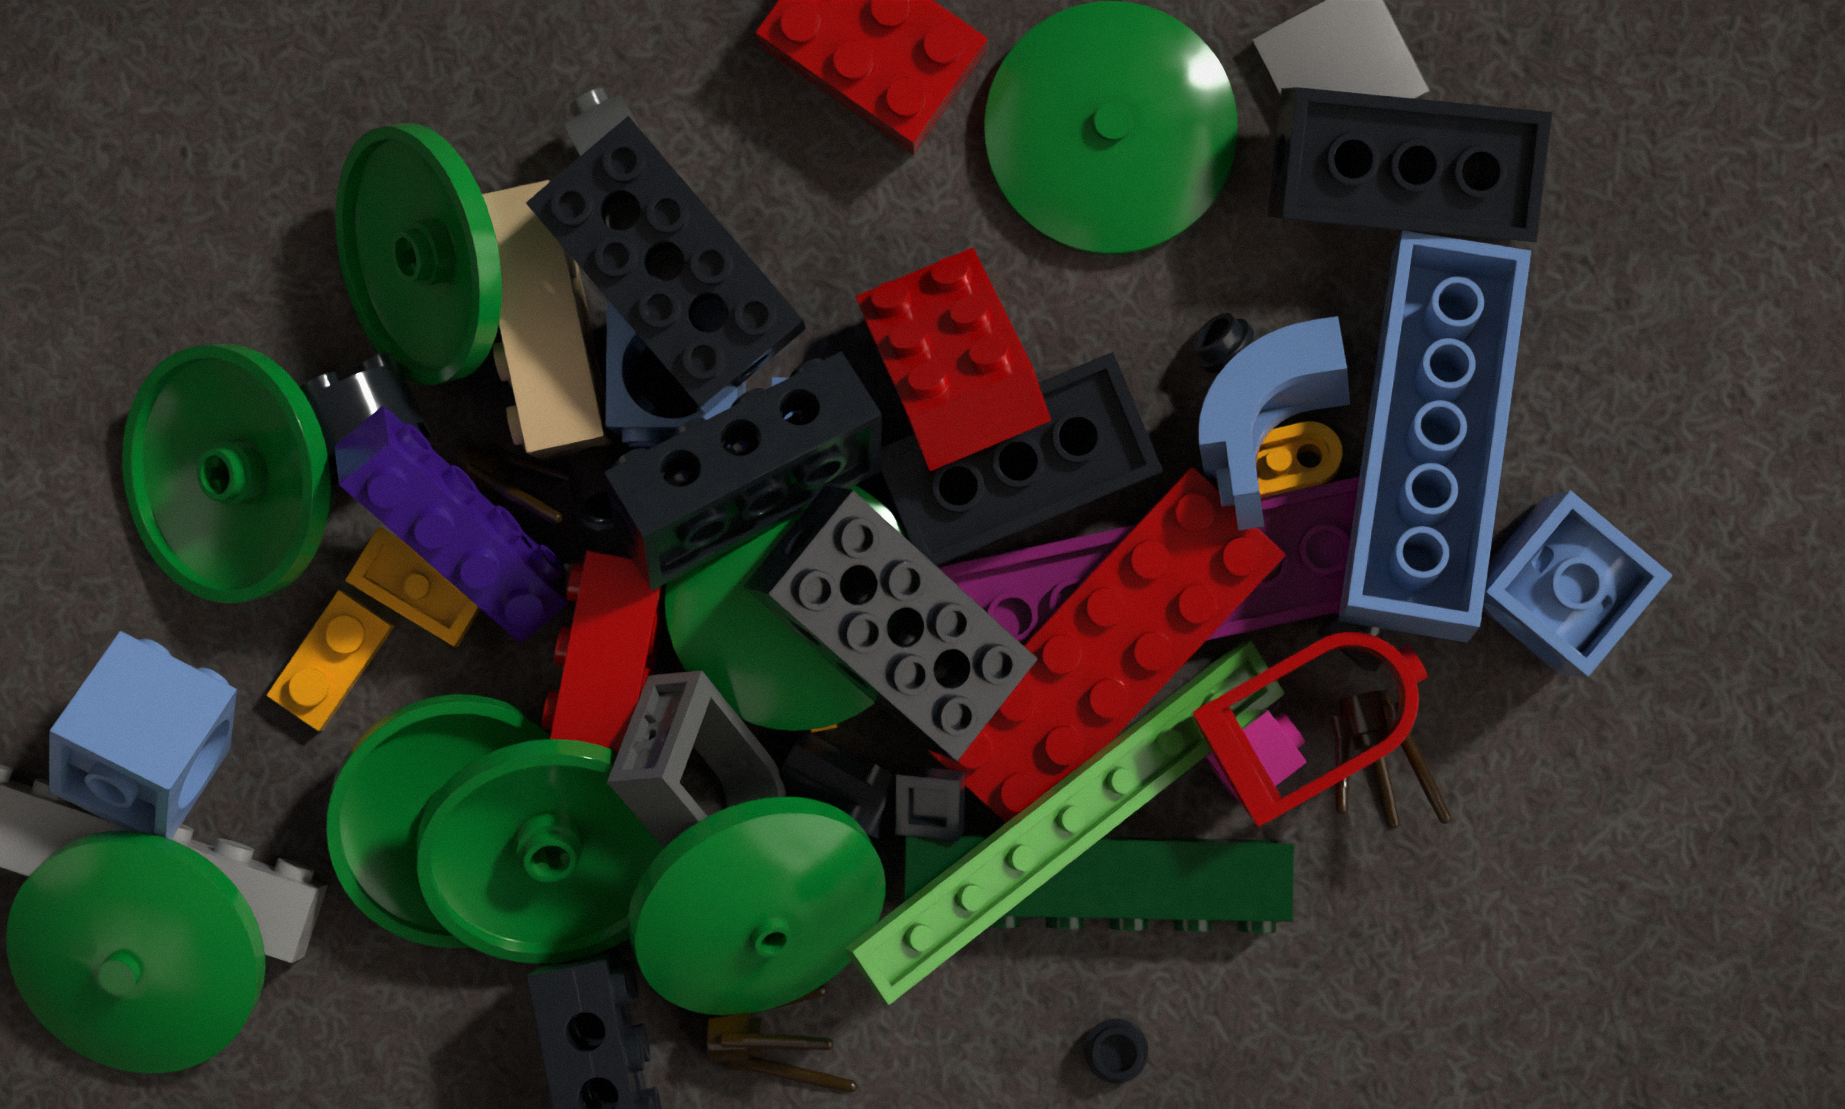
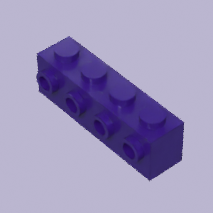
M384 405L335 445L339 485L520 644L569 604L563 581L566 570L559 558L548 547L544 545L539 546L522 531L518 522L505 508L493 505L478 491L474 482L461 468L456 465L450 466L432 449L428 440L417 428L411 424L405 425Z

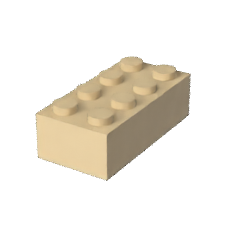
M549 180L482 194L492 220L500 256L502 303L499 327L502 342L493 343V353L499 377L502 382L508 380L510 387H513L516 405L506 408L508 424L514 444H522L523 448L526 449V453L542 461L576 454L591 447L617 445L615 433L606 428V391L579 266L526 204L530 198L550 182Z

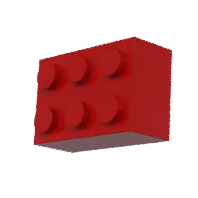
M778 0L756 31L761 49L913 155H915L987 53L988 42L987 37L934 0Z
M974 247L953 256L945 257L934 264L893 281L885 282L876 288L855 296L875 349L929 471L1051 421L1034 368Z
M586 551L584 564L574 562L568 582L567 600L576 602L572 627H561L554 657L555 665L564 666L560 690H550L548 692L542 717V729L552 730L550 739L584 741L619 752L646 679L655 673L666 616V584L651 591L633 559Z

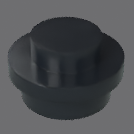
M1222 313L1213 317L1201 327L1193 340V349L1198 353L1197 361L1199 365L1208 373L1220 372L1236 354L1252 343L1254 330L1246 320L1241 318L1235 319L1230 313Z
M1111 1018L1098 1023L1089 1032L1085 1041L1084 1055L1088 1067L1095 1076L1109 1083L1119 1084L1134 1079L1142 1072L1148 1060V1043L1143 1032L1134 1023L1125 1019Z

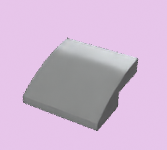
M1326 0L1253 39L1280 94L1281 88L1292 87L1418 99L1431 92L1384 0Z

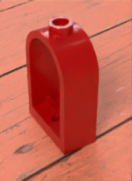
M1342 632L1327 636L1196 709L1190 715L1254 827H1260L1396 749L1405 740L1414 725L1419 704L1417 684L1427 679L1428 675L1416 652L1409 644L1397 650L1388 642L1370 634ZM1334 650H1358L1378 659L1391 673L1398 690V713L1390 731L1374 746L1281 797L1230 707L1317 657Z

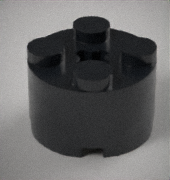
M390 352L379 354L362 362L355 368L358 374L339 381L336 373L330 372L318 376L299 387L309 401L321 427L329 458L331 487L339 485L335 445L382 405L405 425L411 424L417 428L427 440L432 437L431 431L400 366L395 363Z

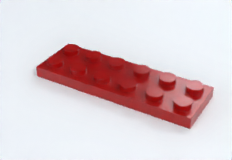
M1189 467L1023 644L1037 658V661L959 760L955 761L930 750L928 751L948 770L965 771V786L1007 823L1108 745L1278 565L1286 554L1258 528L1238 530L1235 506L1222 507L1219 491L1195 468Z

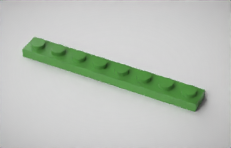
M1240 641L848 945L844 950L878 1000L886 1005L893 1003L1207 756L1211 750L1190 714L1269 669L1254 644L1249 641ZM1275 681L1232 705L1230 708L1242 728L1285 693L1278 682Z

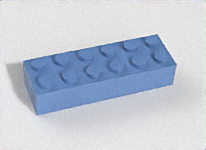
M1402 230L1391 258L1338 621L1461 642H1468L1480 628L1531 250Z

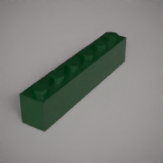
M962 834L959 841L906 836L905 901L992 834ZM1104 836L989 927L1017 928L1020 927V917H1045L1046 928L1082 929L1084 928V918H1110V929L1138 931L1148 930V919L1174 920L1173 930L1208 932L1212 931V920L1238 921V931L1274 933L1276 932V922H1293L1294 844L1288 840Z

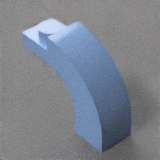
M1338 316L1296 323L1264 335L1236 354L1217 375L1209 388L1203 402L1199 421V446L1204 477L1206 480L1218 479L1222 507L1235 505L1238 530L1264 527L1256 458L1260 445L1268 433L1279 423L1293 415L1311 410L1350 405L1347 365Z

